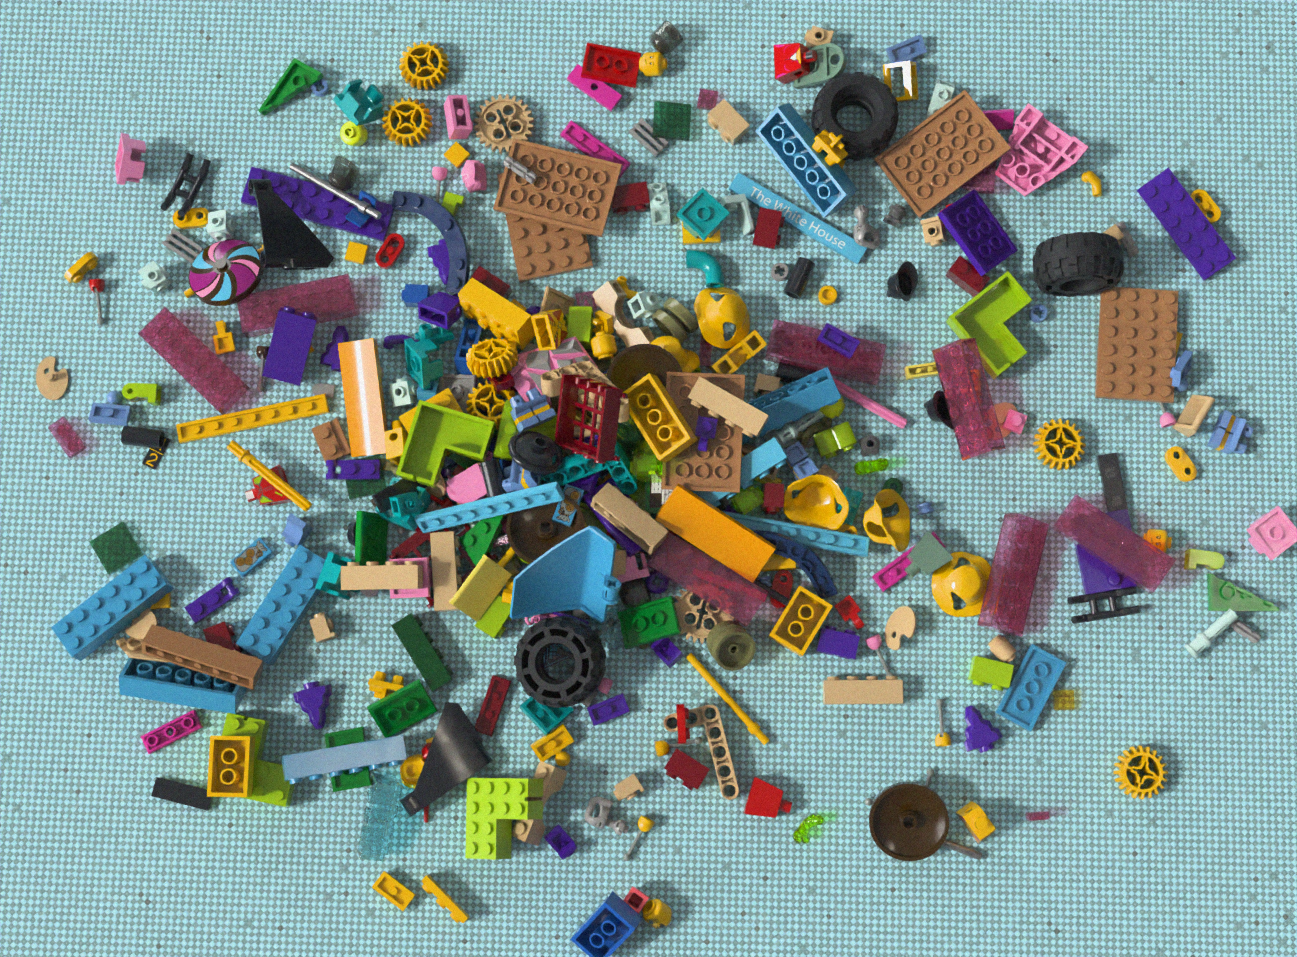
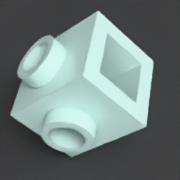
M226 209L208 213L206 229L207 233L215 241H225L226 239L234 238V230L236 228L234 218Z
M152 261L138 271L144 279L141 283L147 291L151 289L155 294L157 292L161 293L171 284L168 280L169 273L164 267L160 268L155 261Z
M641 291L627 302L634 319H651V316L658 309H661L655 291Z
M400 378L396 379V383L389 384V395L393 401V407L417 403L418 387L415 381Z

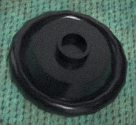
M523 431L516 433L510 438L508 444L509 454L515 463L524 470L534 474L547 475L555 473L562 467L564 461L562 450L548 436L539 432Z

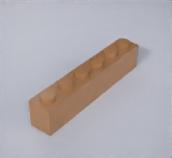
M152 624L142 640L143 654L252 690L263 672V660L255 656H248L236 650L223 648L218 644H211L200 638H193L163 626Z

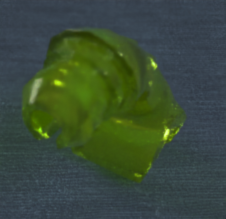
M886 458L871 461L862 460L854 465V470L857 475L883 471L889 466V461Z
M815 814L806 817L793 833L795 842L797 844H800L801 841L809 843L810 838L807 835L809 830L817 825H822L824 818L821 815Z

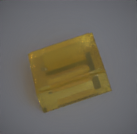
M1053 690L1054 710H1075L1074 690Z

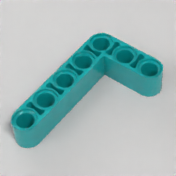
M616 441L614 456H620V461L611 460L601 464L594 462V459L584 458L583 454H572L564 457L562 467L555 473L541 474L540 485L557 481L559 486L608 469L620 491L630 495L637 490V473L621 445Z

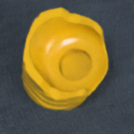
M421 754L409 756L400 767L402 783L409 788L415 789L425 760Z

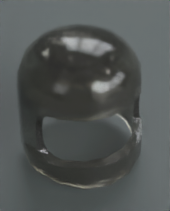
M666 20L653 31L650 36V42L657 52L665 55L681 44L683 38L679 31Z
M336 156L333 161V170L328 175V181L340 190L348 191L354 186L360 168L345 157Z
M643 577L621 584L618 594L625 607L635 608L651 602V592L647 589Z

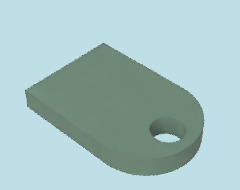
M833 43L808 48L809 51H816L817 61L810 62L809 74L794 80V87L802 89L827 83L830 79L838 78L844 72L847 64L844 50ZM840 56L839 63L834 65V59Z

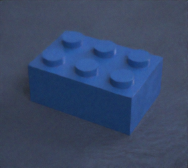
M612 891L578 927L570 940L589 957H610L633 933L643 917Z

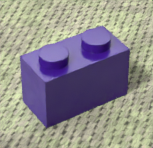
M828 625L820 629L815 652L855 660L860 639L856 632L844 630L843 633L836 631V627Z

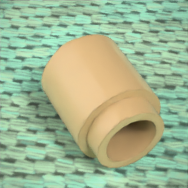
M998 634L988 643L989 650L1000 662L1006 661L1008 664L1016 657L1014 653L1017 650L1004 636L1001 637Z

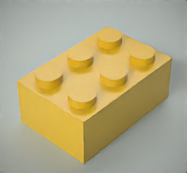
M799 585L768 637L802 657L833 605Z
M210 736L207 797H252L255 737Z

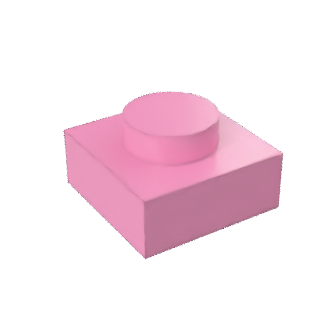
M1009 409L1002 428L1020 435L1028 416Z

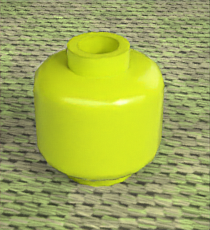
M349 121L342 126L340 136L344 143L358 147L366 142L368 132L364 125L356 126L353 122Z
M841 396L837 403L830 406L825 405L819 411L826 417L833 419L842 414L846 404Z

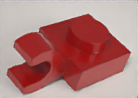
M850 595L834 605V608L844 622L850 619L857 630L865 625L857 615L861 609Z

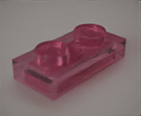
M61 417L48 427L69 458H73L87 448L66 417Z

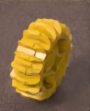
M421 40L420 45H417L414 42V47L407 46L408 52L403 51L402 55L404 58L399 60L401 63L399 65V69L402 71L401 76L405 78L404 80L407 84L410 83L412 88L417 85L418 90H421L422 86L427 91L429 89L428 86H432L435 89V83L441 85L440 79L446 80L447 77L444 73H449L448 66L450 64L447 60L448 56L444 53L442 47L438 48L436 43L432 45L431 41H428L424 45V42ZM434 57L439 60L438 68H435L432 64ZM411 63H414L416 67L415 74L410 71Z
M411 97L407 101L401 98L400 103L394 100L395 106L388 105L390 111L384 110L386 117H382V121L385 123L382 125L383 129L386 130L385 135L390 136V141H395L398 146L402 143L403 147L406 148L407 144L410 143L411 147H414L413 142L416 141L420 145V139L426 140L425 134H430L429 128L433 126L432 122H430L432 115H429V108H425L424 103L419 104L418 99L412 102ZM421 115L422 123L418 128L415 123L418 120L417 117ZM397 117L399 123L397 124V128L394 130L393 122L394 119Z
M492 337L489 340L485 339L483 342L478 341V344L472 345V348L468 349L466 354V363L472 375L477 377L483 376L484 379L487 377L492 379L494 376L499 377L501 374H506L507 371H512V368L518 362V352L515 344L512 341H508L507 338L501 339V337L497 339Z
M486 380L484 386L481 383L478 384L479 389L473 387L472 392L474 394H468L470 400L466 401L468 406L466 410L470 415L493 421L496 424L495 429L498 430L502 414L495 415L503 412L505 402L498 399L496 394L510 401L515 396V392L513 390L510 391V387L507 390L497 392L494 386ZM493 399H494V404H495V405H494V407H492V410H490V407H489V406H491L490 404L493 403ZM477 408L481 409V411H486L488 413V417L482 415L477 410Z
M1052 419L1050 420V425L1045 422L1043 428L1040 427L1037 430L1039 434H1035L1034 438L1038 441L1033 442V446L1038 448L1034 450V453L1040 452L1041 455L1037 459L1041 460L1044 458L1045 461L1042 463L1044 466L1049 462L1050 469H1053L1056 465L1057 470H1061L1062 466L1067 470L1069 464L1073 467L1076 465L1075 461L1079 462L1081 460L1079 455H1083L1085 451L1080 448H1084L1086 444L1080 441L1084 440L1085 436L1078 435L1081 429L1074 430L1076 427L1075 423L1069 426V420H1066L1063 424L1062 419H1058L1056 424L1055 420ZM1056 430L1054 439L1045 441L1047 434L1050 431ZM1064 432L1067 433L1072 440L1066 439ZM1059 441V443L1063 444V446L1059 448V445H1056L1054 443ZM1073 448L1071 456L1062 459L1065 449ZM1047 449L1053 450L1054 457L1049 454Z
M1138 745L1137 749L1130 747V753L1124 750L1123 755L1125 758L1118 756L1117 758L1121 763H1114V766L1119 767V770L1113 771L1114 774H1119L1115 782H1122L1119 785V789L1126 787L1124 794L1128 795L1131 793L1132 798L1139 796V799H1144L1145 795L1147 798H1152V793L1158 795L1157 787L1159 789L1164 788L1161 781L1167 782L1163 774H1168V771L1162 769L1167 764L1160 763L1163 757H1155L1157 751L1153 750L1150 752V747L1148 746L1144 750L1141 745ZM1142 756L1136 766L1128 765L1134 757ZM1148 759H1149V760L1151 761V763L1153 764L1154 769H1155V773H1153V772H1151V771L1149 770V767H1148V765H1149ZM1142 769L1141 771L1148 775L1137 774V771L1134 770ZM1126 772L1132 774L1134 785L1129 782ZM1145 779H1153V782L1148 787L1140 789Z

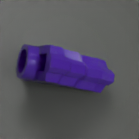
M445 239L438 240V245L427 247L428 256L433 259V265L439 269V277L443 284L447 285L450 267L449 252Z
M337 326L332 335V342L326 346L325 353L321 354L320 364L331 366V370L335 372H341L338 343L349 342V334L345 326Z
M319 681L303 684V690L293 693L295 702L300 704L303 712L308 713L309 720L316 730L322 729L327 718L326 709L330 705L329 697L332 695V685L320 686Z
M973 705L965 708L964 719L967 727L964 731L966 736L964 745L966 752L978 749L980 753L995 748L993 742L1003 738L1000 730L994 728L990 721L984 720L981 712Z

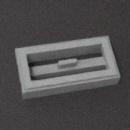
M642 118L629 130V134L655 157L668 145V141ZM641 126H643V127H644L650 134H652L660 143H662V145H660V144H659L657 141H655L647 132H645V131L641 128ZM638 130L646 139H648L656 148H658V150L656 151L655 149H653L645 140H643L636 133V131Z
M173 228L170 235H167V239L162 242L164 246L191 264L197 255L204 250ZM176 235L177 237H179L180 239H182L183 241L197 249L198 252H194L193 250H191L190 248L176 240L174 236ZM172 241L179 247L183 248L184 250H186L194 256L193 259H191L190 257H188L187 255H185L169 243Z

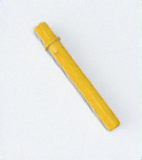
M234 440L230 442L227 449L239 458V462H244L247 466L251 467L304 511L307 512L311 508L312 503L257 460L250 453L249 449L245 450Z

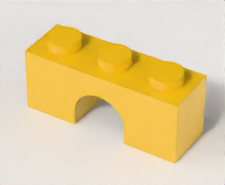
M754 330L713 363L709 369L714 374H733L743 363L764 348L767 343Z

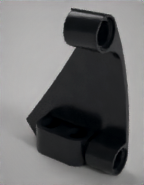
M250 179L248 182V192L257 201L264 250L260 254L261 267L282 268L283 270L327 268L334 257L299 216L273 191L270 179Z
M445 702L415 789L399 800L410 817L493 761L481 744L482 739L458 703Z

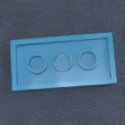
M1030 644L1010 682V687L1007 688L995 713L1031 732L1066 662Z

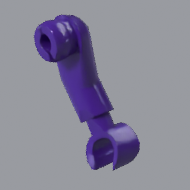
M404 334L389 335L384 338L383 347L391 350L395 344H404L405 339L412 338L414 340V338Z

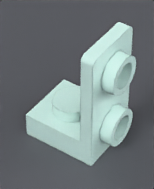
M939 79L936 80L926 119L951 101L955 84Z
M666 183L648 184L652 226L671 224Z
M745 194L724 196L719 201L728 211L737 209L743 235H748L754 230V220L750 215L749 201L746 200Z

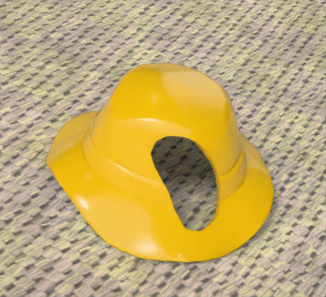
M726 287L706 288L697 295L694 302V311L701 333L707 342L715 347L727 349L735 346L748 335L750 330L748 309L736 291ZM710 293H718L724 296L720 301L716 302L710 296ZM725 322L736 325V332L728 341H725L723 336V323Z
M661 336L650 343L669 351L678 361L682 372L691 373L700 366L698 355L694 351L683 349L676 337Z
M811 475L797 480L787 487L784 493L783 511L795 524L835 531L844 523L848 515L849 504L840 487L833 479L824 475ZM801 490L797 497L793 499L792 491ZM836 502L842 506L839 514L836 512Z
M881 490L875 496L874 505L864 513V529L874 542L893 545L897 551L902 552L908 547L910 540V509L895 490ZM894 503L898 504L899 511L896 515L883 517L881 508L890 507Z
M967 552L951 553L950 555L953 559L933 572V597L939 607L949 615L955 617L976 616L988 607L993 597L995 579L992 568L980 556ZM959 558H964L970 562L954 569L958 565ZM951 592H954L965 601L966 606L964 608H953L954 600Z

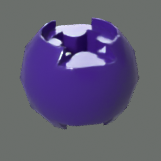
M661 570L651 571L649 573L650 576H647L645 579L647 589L654 594L665 592L670 584L668 575ZM655 577H658L659 580H663V582L660 583V587H657L656 584H652V582L655 581Z

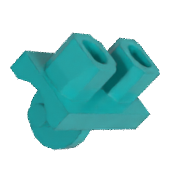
M425 323L420 325L419 332L415 333V339L421 341L429 338L437 346V351H439L440 345L444 344L445 341L454 339V334L450 331V328L447 330L436 326V328L432 329L430 324Z
M845 487L843 494L848 501L849 511L844 523L852 526L864 493ZM840 504L836 511L838 514L842 510V506Z

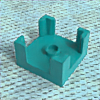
M393 477L389 486L400 479ZM418 486L417 490L419 492L417 495L422 499L421 511L402 517L393 516L392 509L380 513L376 506L375 511L383 520L415 531L418 526L415 522V516L425 513L432 500L426 489Z

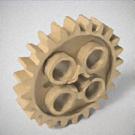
M499 94L497 100L491 96L492 102L485 100L486 106H479L482 112L476 111L478 118L474 119V123L477 124L474 126V130L478 131L476 137L480 138V144L485 143L486 149L492 147L493 153L496 149H499L500 154H502L503 150H506L507 154H509L513 138L529 142L527 137H532V132L529 130H534V125L531 124L534 123V118L531 117L532 111H527L528 105H523L522 99L516 102V96L509 99L508 94H506L505 99H502L501 94ZM497 110H500L503 120L507 124L511 135L510 139L507 137L504 126L501 124ZM507 110L514 111L511 115L504 114ZM490 117L496 118L494 122L487 121ZM514 126L521 127L517 132L512 131ZM497 133H502L504 135L500 139H496L494 137Z
M701 581L700 586L693 582V588L687 584L686 592L682 589L679 590L682 595L681 597L675 595V599L678 601V603H675L679 625L682 629L680 635L686 633V640L691 636L693 637V643L698 638L701 644H703L704 639L708 637L711 629L708 630L703 625L706 619L713 620L714 626L722 621H733V619L728 617V615L734 613V611L728 610L733 604L726 602L730 596L723 597L725 590L718 592L719 585L711 588V582L707 586H704L703 581ZM693 595H697L701 599V603L697 606L690 603V597ZM704 596H708L705 612L708 613L703 616L700 629H697L696 626L699 619L697 610L702 608ZM712 600L719 603V609L716 611H712L708 606ZM687 614L695 616L696 621L694 624H687L685 622Z

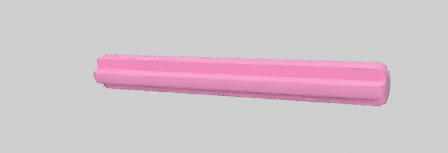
M833 378L839 393L901 429L907 424V419Z

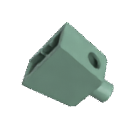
M927 531L907 555L911 564L904 570L911 578L919 571L925 577L951 561L953 557Z

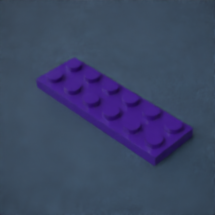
M1169 167L1137 190L1138 194L1203 281L1236 259Z

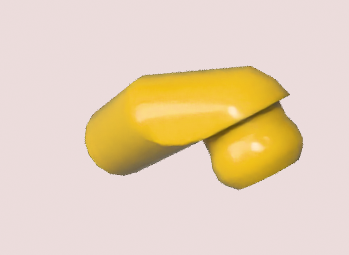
M1093 171L1084 172L1082 174V181L1091 183L1093 197L1102 196L1100 178Z
M619 276L617 281L626 293V298L632 299L638 292L630 290L627 285V279L624 276Z

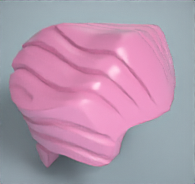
M466 160L461 172L465 187L469 193L486 190L485 165L480 163L479 160Z

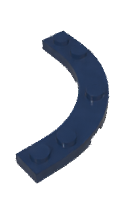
M394 191L392 199L393 210L418 213L429 219L443 235L447 244L450 262L446 292L458 294L467 284L470 272V255L467 252L466 237L460 224L453 214L437 201L417 193Z
M753 531L776 546L774 554L787 559L790 558L798 564L809 577L818 597L826 599L838 594L836 584L826 565L805 544L780 533Z

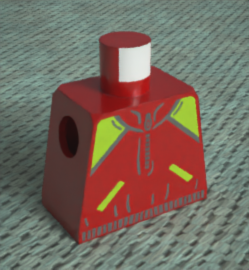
M280 464L270 469L289 485L284 468ZM261 475L252 479L255 488L245 492L248 502L259 499L260 505L263 507L293 502Z

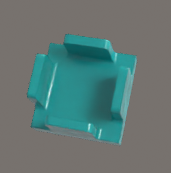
M361 79L348 82L343 92L336 94L333 98V101L356 126L379 120L384 115L382 111L384 106L381 104L384 95L374 84H371L367 91H365L361 86L363 82Z
M702 187L680 209L676 216L683 222V227L696 239L700 237L704 241L707 237L711 238L723 226V221L730 215V212Z
M412 338L405 339L406 372L423 390L429 389L430 382L438 380L439 377L443 376V361L437 359L429 362L428 354L437 351V346L429 338L415 342Z
M328 552L315 588L346 600L350 599V596L346 595L348 591L359 594L361 590H341V566H347V562H355V560Z

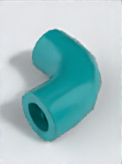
M686 249V268L702 270L705 273L707 288L725 286L722 265L716 257L706 251Z

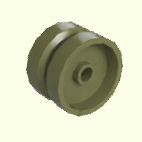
M669 297L663 304L664 310L658 309L651 318L666 336L676 337L682 345L688 339L687 333H694L699 328V323L680 302Z
M736 621L720 622L711 629L706 639L710 654L717 664L725 670L735 671L744 668L751 662L756 652L753 638Z

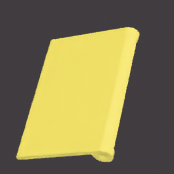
M483 555L449 603L478 622L512 574L486 555Z

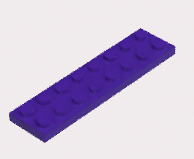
M251 167L241 198L242 204L258 208L255 197L249 195L248 182L250 179H270L273 191L301 220L374 240L385 241L394 213L391 204L377 201L375 210L382 213L381 218L377 220L371 216L362 227H358L345 219L346 215L355 206L317 184ZM347 193L356 199L359 198L358 195ZM363 197V200L371 205V201Z

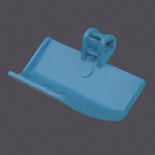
M588 526L548 550L514 578L510 618L515 620L551 612L583 610L594 620L604 623L606 621L608 605L617 604L620 598L618 591L621 589V582L612 575L617 543L597 527Z

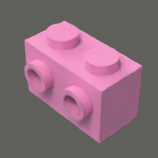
M448 95L443 106L449 139H467L473 131L467 95Z

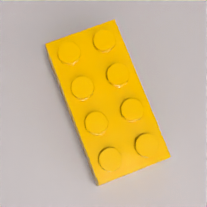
M471 278L459 291L458 297L463 308V314L470 320L472 318L476 320L482 328L490 329L496 337L507 338L508 341H512L515 347L523 350L534 338L535 332L531 315L474 278Z
M649 373L623 392L628 394L629 414L659 461L668 462L698 440L657 375Z

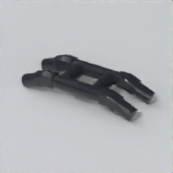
M186 154L180 172L165 201L160 206L163 211H167L172 206L176 196L186 199L178 211L179 216L184 217L190 211L203 182L207 178L211 164L210 160L204 159L197 175L198 177L188 174L194 155ZM184 181L194 184L190 192L180 189Z
M1136 587L1068 597L1067 602L1069 605L1089 602L1091 610L1090 614L1072 616V623H1084L1141 613L1139 605L1118 609L1116 597L1137 594ZM1108 599L1110 610L1099 612L1097 600Z

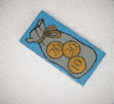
M566 484L563 493L570 496L579 506L584 490ZM565 498L563 501H559L552 521L571 527L576 513L575 507Z
M259 537L230 563L244 577L272 554L273 551Z

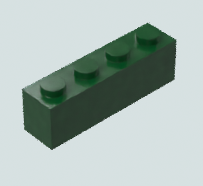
M410 613L391 626L430 690L435 692L454 680L452 677L454 672L448 664L445 666L441 660L444 656L439 648L435 649L432 642L434 640L430 633L423 631L421 626L424 624L420 617Z

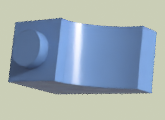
M290 513L286 519V527L281 535L285 537L284 541L292 547L295 544L297 546L303 545L314 528Z

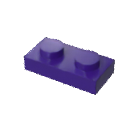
M826 323L817 338V341L851 359L860 343L859 340L829 323Z
M623 693L587 707L593 726L630 712Z

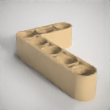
M580 361L543 373L540 377L542 395L545 394L546 397L560 395L562 374H580L616 387L589 361ZM589 392V397L594 401L595 394ZM600 396V398H599V407H600L601 409H602V402H603V397H602V396ZM620 398L619 423L626 422L630 418L628 398Z
M714 705L689 709V713L696 715L697 721L694 724H689L685 720V726L692 728L704 725L720 792L724 798L732 800L738 796L739 788L719 710ZM708 708L714 709L716 712L715 718L707 719L705 717V710ZM677 713L666 716L664 719L665 729L669 732L678 731L677 727L670 729L667 726V720L669 718L677 719ZM717 727L720 729L721 734L719 738L714 739L710 736L711 728ZM718 746L725 749V755L722 758H718L714 754V750ZM726 765L730 768L729 776L722 777L720 775L719 769L721 766ZM727 785L734 786V795H725L724 789Z

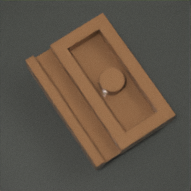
M337 418L312 428L325 463L326 460H338L351 454L350 446Z

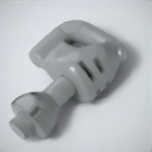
M859 205L854 210V216L858 219V224L853 228L854 241L860 246L876 249L880 244L879 230L873 229V226L866 223L865 219L869 215V210L864 205Z
M599 796L591 798L585 811V822L599 829L608 826L613 828L615 833L620 836L622 832L627 834L629 826L625 825L626 821H614L608 818L613 802ZM596 804H599L598 817H592Z

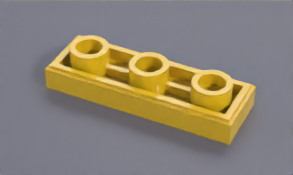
M429 874L422 879V888L428 894L433 893L438 898L436 902L443 909L447 907L452 912L450 916L455 922L464 923L470 917Z

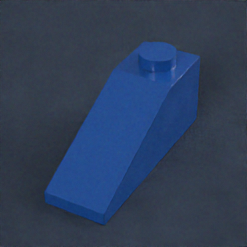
M467 317L465 319L454 358L457 374L472 375L466 363V354L468 349L472 348V345H477L478 341L482 342L484 328L473 318L472 320Z

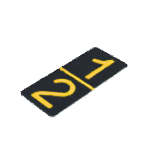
M165 437L162 449L150 448L142 464L155 470L171 439Z

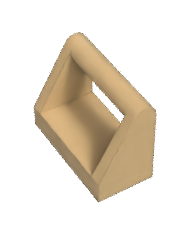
M1192 395L1177 418V423L1172 428L1188 438L1194 435L1214 404L1215 399L1209 396Z

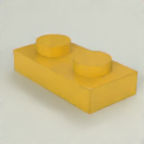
M383 871L372 886L373 889L402 911L407 908L416 895L386 871Z

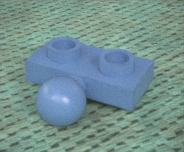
M920 34L886 48L890 63L916 62L918 73L920 65L913 58L926 53L927 49Z
M1185 350L1182 357H1178L1176 367L1173 366L1171 369L1170 378H1173L1172 386L1178 392H1183L1188 388L1189 384L1185 377L1191 369L1192 351Z
M111 391L107 395L109 404L93 402L88 419L90 423L128 426L132 412L131 406L119 405L123 399L122 394L118 391Z

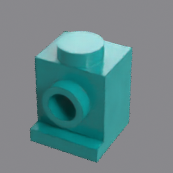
M407 492L389 497L393 516L402 517L421 511L422 499L417 495V492Z

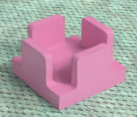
M121 133L115 161L117 184L125 185L126 181L139 183L143 177L145 162L140 160L141 153H146L145 141L130 139L129 134Z
M1279 506L1262 515L1246 529L1251 535L1248 541L1259 554L1265 553L1270 560L1275 559L1297 542V528Z
M644 551L640 552L643 564L641 567H637L634 555L629 557L626 554V574L618 575L616 579L620 582H626L650 576Z
M429 557L389 559V561H397V565H405V561H417V565H423V589H390V599L431 597L430 587H433L432 567H429Z

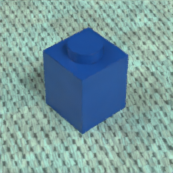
M405 284V290H402L401 299L406 307H418L419 301L430 296V288L428 285Z

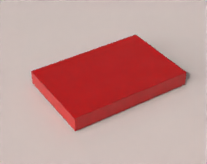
M587 42L581 77L636 88L641 53Z

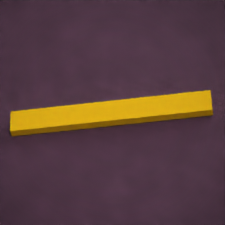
M325 393L176 424L179 443L183 444L330 413Z

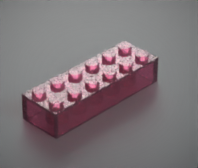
M348 274L251 293L243 300L237 302L242 333L247 338L273 333L280 307L284 308V306L293 307L296 309L295 311L301 313L303 311L314 313V316L318 317L317 324L358 316L352 279Z
M166 307L138 333L222 415L250 389Z
M774 319L765 356L766 361L783 362L813 369L816 372L828 367L831 376L875 386L878 383L886 344L853 337L859 340L860 343L851 359L817 341L822 331L821 329Z
M975 338L959 339L933 350L932 353L962 461L977 459L1006 449Z
M1075 494L1052 527V529L1149 594L1155 592L1176 561L1077 494Z
M1005 513L978 626L1008 636L1022 637L1049 524L1020 513Z
M669 531L666 539L655 550L647 563V567L745 627H748L768 594L764 589Z

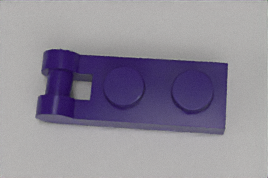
M326 460V467H328L326 480H380V460ZM336 467H341V473H336Z
M231 577L225 578L211 590L184 607L195 624L241 593L232 584L233 580ZM225 588L229 592L227 595H224L222 592Z

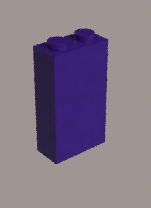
M284 306V308L280 307L262 376L300 386L318 317H315L312 312L303 311L301 313L295 311L296 309L293 307Z

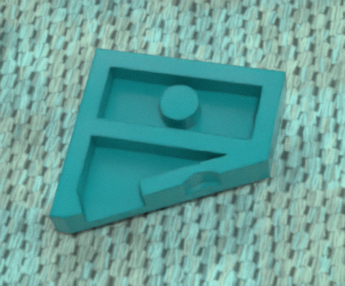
M529 697L520 705L523 713L545 736L574 711L572 707L555 708L536 702L533 697Z

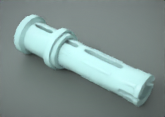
M821 411L812 414L807 413L794 423L785 424L783 429L773 432L771 436L772 438L776 437L783 447L790 439L794 440L797 438L799 432L820 418H823L824 414Z
M1229 608L1203 633H1198L1197 637L1190 644H1185V649L1197 659L1199 657L1198 654L1206 647L1209 648L1212 644L1211 642L1239 617Z

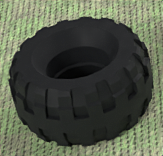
M846 72L840 74L838 78L830 79L817 94L812 108V129L815 136L825 129L829 134L832 132L836 137L842 134L844 137L840 141L845 145L843 148L848 153L843 160L863 161L864 158H872L878 155L890 143L898 124V103L896 97L892 95L889 86L881 83L878 77L864 75V72H855V74ZM848 105L860 106L869 113L872 119L871 125L866 130L860 132L849 131L838 122V111Z
M1075 232L1051 237L1041 242L1036 248L1035 255H1033L1034 281L1042 292L1053 296L1074 297L1101 293L1116 286L1121 281V276L1124 272L1121 245L1118 244L1115 237L1106 233Z
M556 616L541 620L531 626L517 644L516 656H514L517 680L522 684L525 693L542 705L562 708L578 704L597 690L605 675L606 652L603 649L602 640L591 629V626L577 620V618ZM553 644L567 646L574 655L575 670L572 676L566 680L559 681L553 679L544 668L543 656L545 650Z

